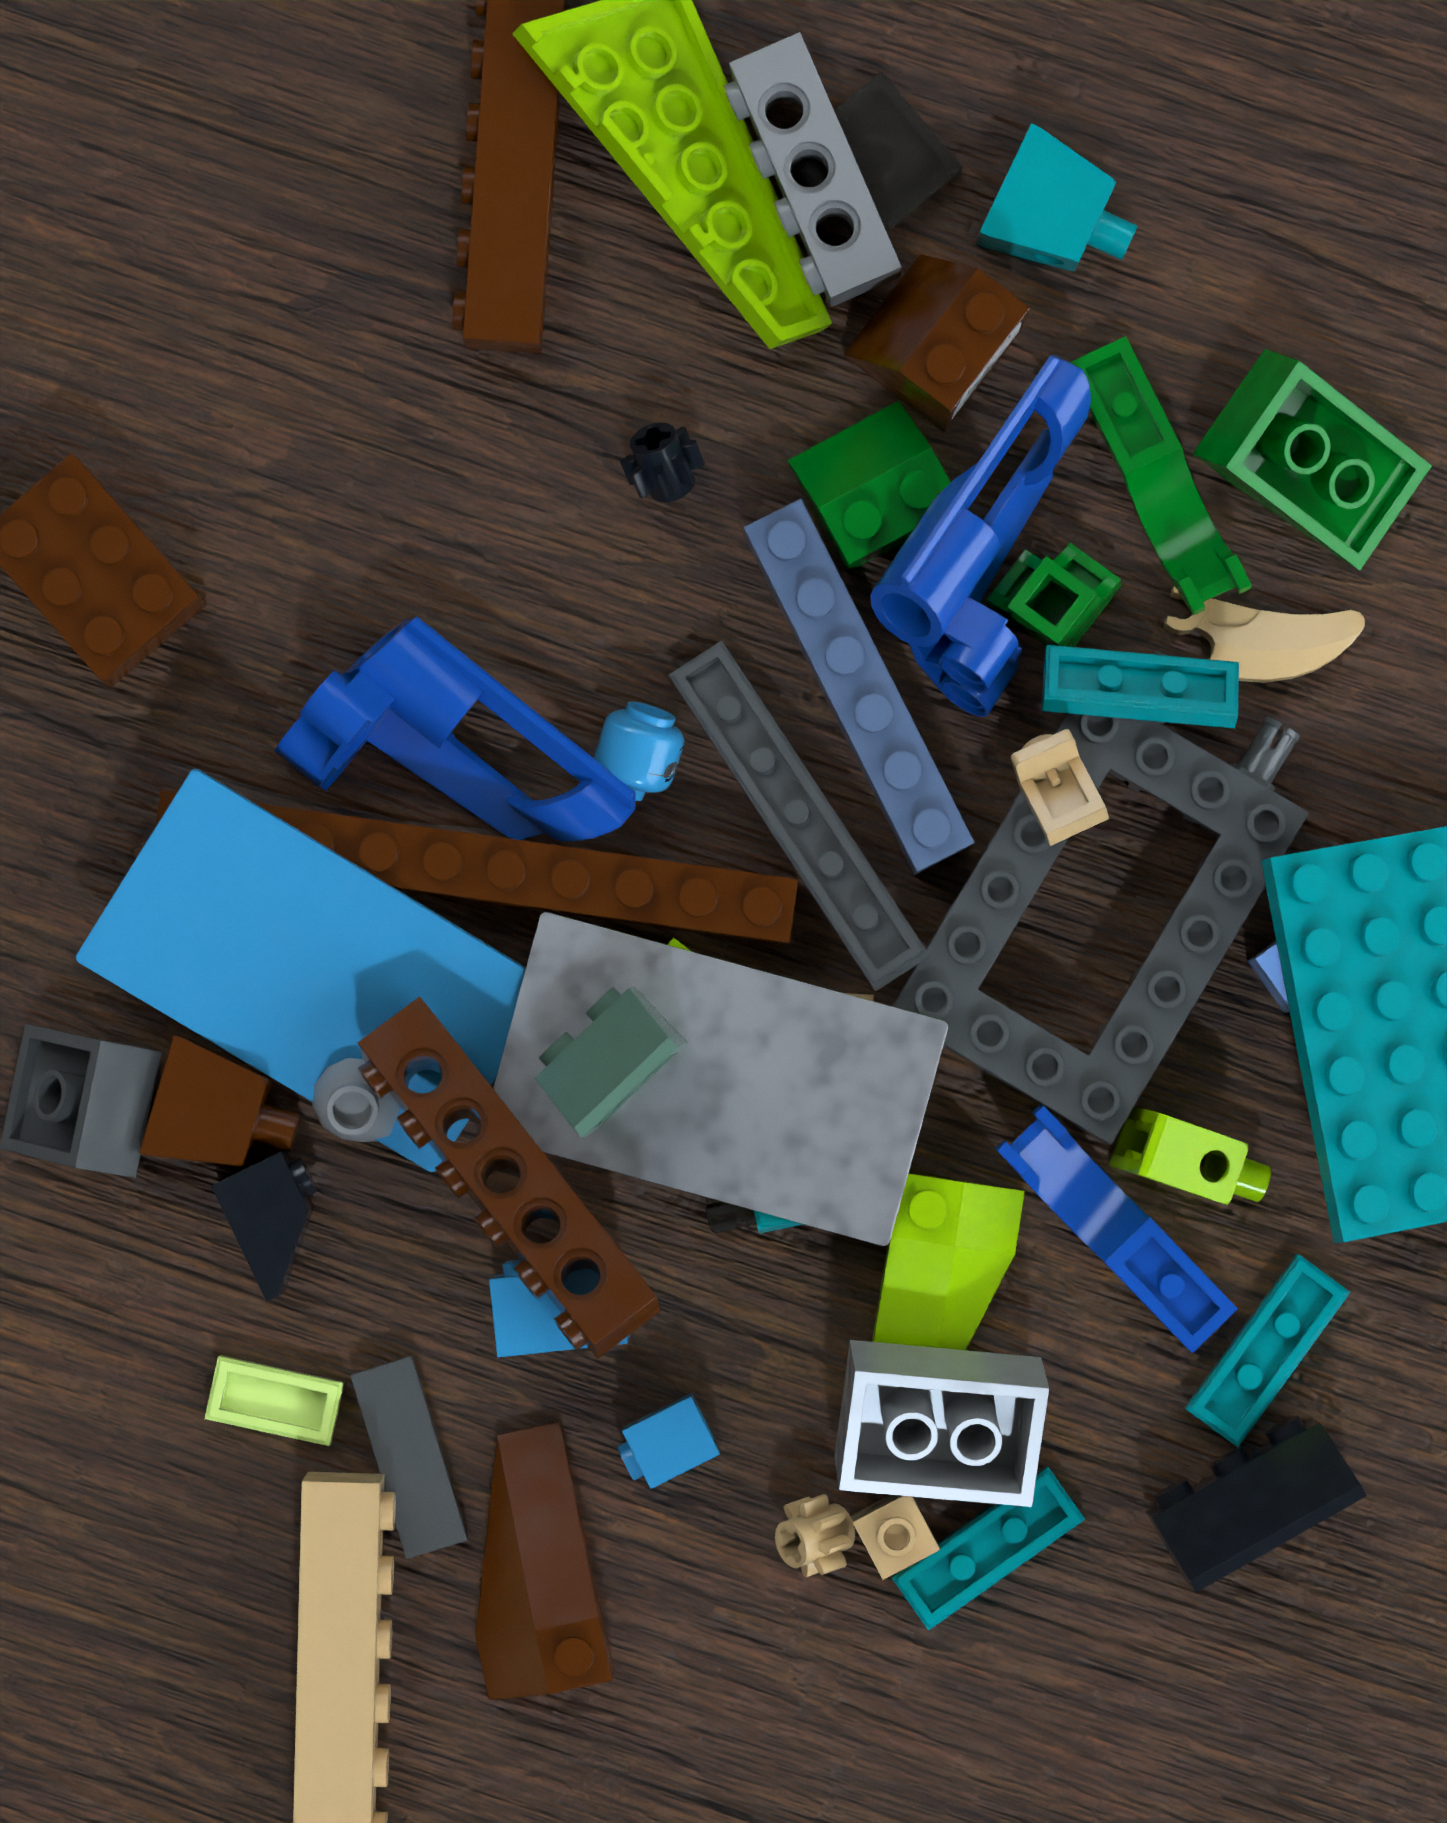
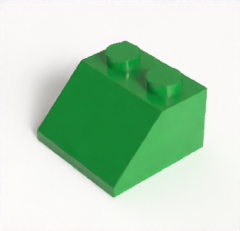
M900 401L891 404L787 460L847 573L904 543L932 501L951 483L932 447Z

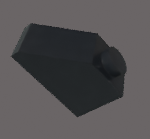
M287 1151L279 1152L211 1185L266 1302L285 1293L314 1210L309 1196L318 1192L303 1159L300 1157L291 1161Z

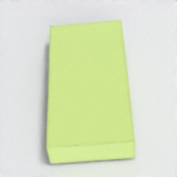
M219 1355L204 1419L330 1446L345 1382Z

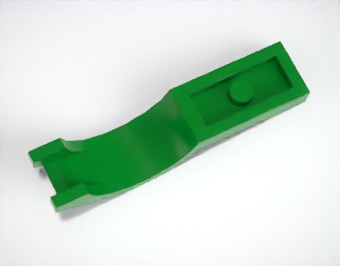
M1127 337L1120 338L1069 362L1082 369L1089 381L1091 394L1089 412L1124 480L1138 519L1154 552L1192 615L1194 616L1205 611L1203 602L1230 589L1236 588L1239 594L1251 589L1252 584L1239 558L1224 543L1200 498L1186 463L1183 448Z

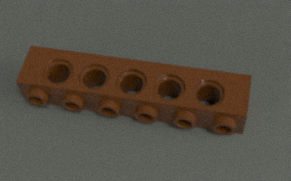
M421 997L415 999L357 1042L365 1061L358 1068V1071L379 1099L384 1098L389 1093L404 1111L396 1119L405 1133L419 1149L427 1143L434 1149L443 1161L435 1167L439 1176L458 1199L466 1193L470 1195L482 1211L474 1219L483 1233L497 1249L507 1243L521 1261L520 1264L514 1267V1271L536 1299H539L545 1293L549 1296L561 1312L553 1320L576 1350L586 1344L598 1359L660 1312L658 1298ZM422 1070H434L442 1075L441 1082L437 1088L428 1093H417L410 1090L408 1085L411 1078ZM461 1119H472L481 1125L479 1134L467 1143H456L447 1138V1132L451 1125ZM498 1169H513L521 1175L517 1186L509 1192L495 1193L486 1187L488 1177ZM540 1218H549L560 1225V1230L553 1240L548 1243L537 1244L525 1237L526 1229L533 1221ZM588 1268L600 1276L597 1287L583 1295L569 1292L564 1287L568 1275L576 1269Z

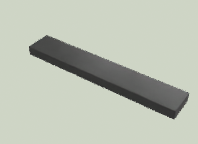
M723 641L715 644L670 673L669 677L874 991L876 992L929 957L927 950Z

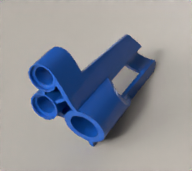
M1056 355L1049 356L979 462L955 478L932 501L870 595L871 607L877 619L889 632L902 641L909 643L915 661L936 687L953 704L978 717H986L1017 672L1018 658L1022 654V648L1018 646L1016 636L1005 626L1008 620L979 602L1053 478V469L1081 429L1089 413L1091 394L1089 381L1084 371ZM1036 411L1044 418L1049 429L1044 428L982 520L968 509L1032 413Z
M417 616L412 620L410 618L404 620L390 630L361 655L343 674L334 670L310 697L301 710L299 719L293 724L274 750L276 754L317 787H321L326 791L368 741L510 839L522 840L543 833L557 841L575 842L592 839L621 827L635 811L636 792L615 777L608 769ZM479 700L580 781V783L561 795L538 801L532 800L457 740L452 731L475 702Z

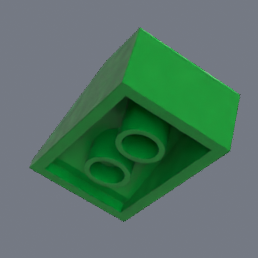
M1267 349L1263 350L1193 452L1194 456L1237 489L1359 571L1432 467L1431 464L1302 362Z

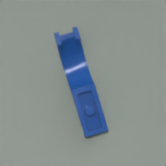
M1040 1104L1031 1112L1037 1119L1010 1145L1003 1140L995 1147V1150L1191 1353H1194L1238 1308L1155 1221L1127 1196L1089 1157L1068 1133L1066 1128Z

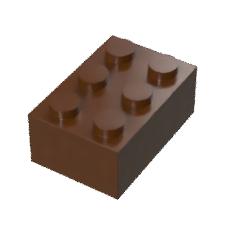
M73 453L69 454L0 515V566L95 675L111 688L207 605Z

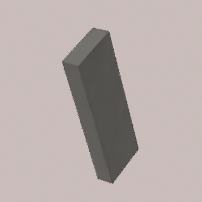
M413 1355L351 1374V1380L380 1474H385V1491L395 1492L396 1495L395 1524L406 1559L468 1541L469 1537Z

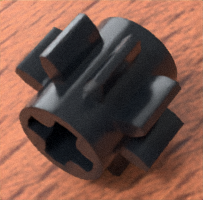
M653 423L638 430L629 442L633 455L620 459L628 483L635 486L639 498L643 499L650 494L651 498L658 502L675 501L688 494L696 483L691 470L705 466L696 440H690L686 427L682 426L675 430L668 423Z

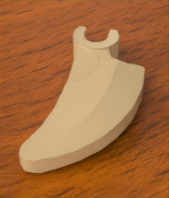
M1174 586L1170 597L1182 599ZM1211 598L1203 602L1205 611L1194 616L1192 615L1187 619L1167 616L1163 626L1171 634L1185 635L1195 631L1204 636L1211 646L1209 659L1239 662V681L1267 683L1294 679L1314 672L1330 663L1359 636L1365 627V618L1360 612L1354 610L1329 614H1287L1252 609Z

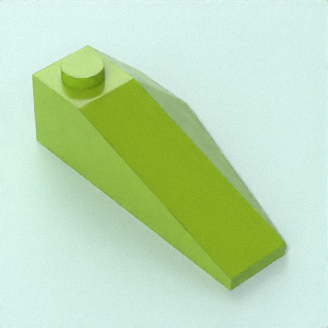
M908 1173L892 1236L886 1248L872 1342L966 1350L1015 1255L1025 1191Z

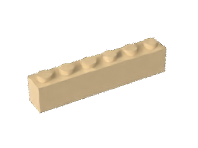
M307 1472L302 1480L293 1823H387V1812H376V1787H387L389 1774V1748H377L378 1723H389L391 1704L390 1684H379L380 1659H390L392 1651V1620H381V1595H392L394 1582V1556H382L383 1530L394 1531L396 1511L395 1492L384 1491L385 1474Z

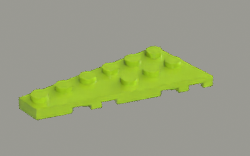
M600 0L523 23L512 33L769 349L819 333L832 324L820 294L813 296L799 264V260L804 258L795 236L788 238L774 206V202L779 199L769 177L763 179L756 166L748 145L753 142V139L744 119L738 121L731 108L723 87L728 82L692 0Z

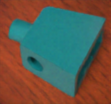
M1031 123L983 223L976 244L984 248L1063 270L1075 271L1087 245L1122 261L1138 226L1104 210L1116 185V181L1048 132Z

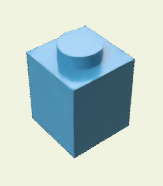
M692 1392L624 1426L622 1433L626 1442L617 1446L632 1479L635 1481L644 1476L650 1489L720 1455V1448Z

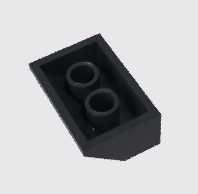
M1299 1415L1291 1417L1265 1433L1269 1443L1248 1455L1243 1447L1232 1450L1209 1465L1214 1473L1193 1486H1191L1187 1478L1182 1479L1154 1496L1158 1506L1146 1513L1183 1579L1195 1592L1204 1589L1367 1496L1320 1422L1311 1418L1303 1423Z

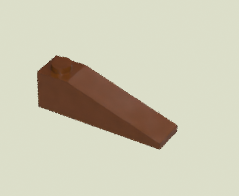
M560 1421L497 1435L475 1636L489 1700L549 1695L613 1680L614 1667Z

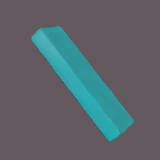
M1046 645L1043 667L1042 711L1235 728L1238 719L1239 662Z
M1296 1254L1184 1408L1232 1444L1239 1447L1351 1292L1301 1255Z
M1046 1465L1037 1472L1032 1507L991 1504L937 1543L940 1548L939 1551L891 1575V1578L929 1631L1083 1522L1085 1518Z

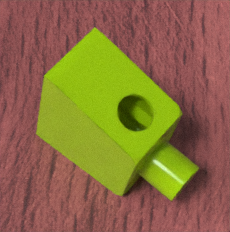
M1133 1107L1121 1127L1109 1162V1166L1225 1205L1230 1203L1233 1194L1259 1202L1266 1193L1271 1177L1270 1166L1246 1158L1248 1152L1247 1143L1159 1112ZM1203 1156H1205L1204 1166L1200 1170L1201 1160Z

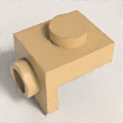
M1069 729L1062 730L1054 735L1044 734L1037 736L1027 742L1021 750L1011 755L1018 785L1050 846L1109 819L1107 808L1079 756L1075 739Z

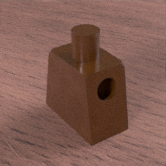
M174 1035L139 1153L156 1157L247 1166L251 1160L256 1142L290 1152L297 1135L301 1115L267 1105L273 1085L272 1078L190 1038Z

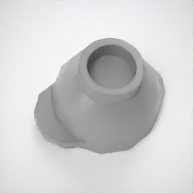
M346 1058L327 1067L314 1085L312 1107L322 1127L340 1139L357 1142H377L375 1139L390 1135L396 1117L399 1114V1105L390 1093L384 1098L379 1099L358 1071V1068L365 1063L364 1059Z

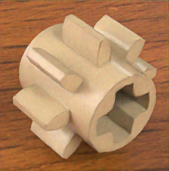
M826 1494L814 1498L808 1496L784 1506L788 1520L779 1523L777 1526L775 1542L781 1558L787 1565L793 1568L801 1567L804 1577L817 1573L824 1575L847 1565L842 1551L848 1550L853 1546L855 1528L852 1518L844 1507L835 1503L829 1505Z

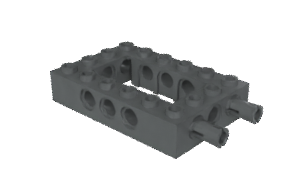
M1157 650L1153 653L1155 655H1166ZM1066 713L1054 734L1065 729L1070 730L1075 739L1079 756L1097 790L1107 773L1122 781L1126 779L1128 781L1127 788L1136 793L1142 790L1157 797L1183 814L1181 820L1191 826L1195 823L1200 824L1203 830L1218 839L1212 850L1206 853L1195 868L1194 872L1197 874L1182 900L1162 923L1161 926L1164 929L1141 967L1135 969L1129 979L1131 984L1108 1022L1102 1024L1093 1042V1049L1089 1056L978 990L1068 840L1067 838L1052 846L1049 845L1021 790L925 948L929 957L913 968L891 1006L947 1022L948 1031L943 1047L1036 1103L1042 1104L1046 1109L1101 1142L1111 1145L1265 888L1261 860L1284 855L1309 814L1306 810L1274 792L1275 787L1271 784L1301 736L1287 727L1281 733L1273 749H1271L1270 744L1282 723L1265 716L1262 721L1263 724L1239 765L1232 763L1230 766L1165 727V722Z

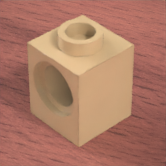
M888 1495L851 1515L852 1522L882 1580L940 1550L912 1496Z

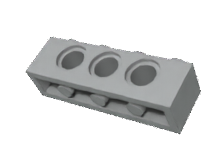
M801 33L794 34L729 62L733 82L723 85L726 96L737 120L740 121L749 117L758 140L748 144L762 178L766 179L774 175L783 198L775 201L774 206L788 238L798 233L801 237L808 257L799 260V264L813 296L824 292L830 307H833L900 278L901 264ZM780 101H790L801 109L803 115L795 126L788 129H780L773 126L766 117L770 107ZM815 159L826 167L828 175L818 186L803 187L796 183L791 175L794 166L802 160ZM830 217H840L851 225L853 234L846 243L839 246H830L823 243L816 233L820 223Z

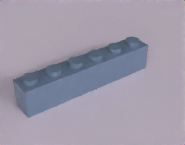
M802 499L745 526L743 536L913 874L916 875L971 847L975 842Z

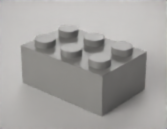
M850 1340L834 1455L839 1490L1032 1507L1049 1395V1385L1041 1357Z

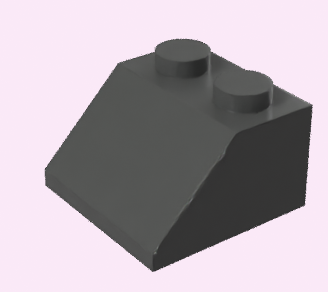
M25 1024L0 1149L73 1168L136 1178L141 1156L139 1151L146 1130L152 1096L158 1082L157 1072L161 1052Z

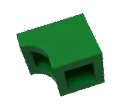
M1069 543L1054 560L1047 556L1042 560L1025 549L987 598L990 606L1043 645L1075 647L1123 584L1119 577L1075 545Z

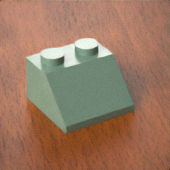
M635 986L628 988L622 995L612 987L585 1013L593 1021L590 1026L575 1040L568 1032H565L539 1057L546 1068L535 1079L572 1128L582 1138L595 1132L688 1043Z

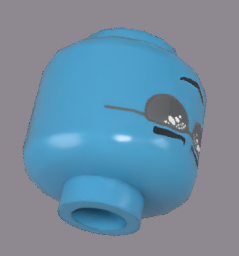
M628 702L626 709L615 710L607 715L593 758L636 792L635 801H642L645 792L658 793L670 787L685 740L682 732L674 726L676 720L674 715L645 703Z

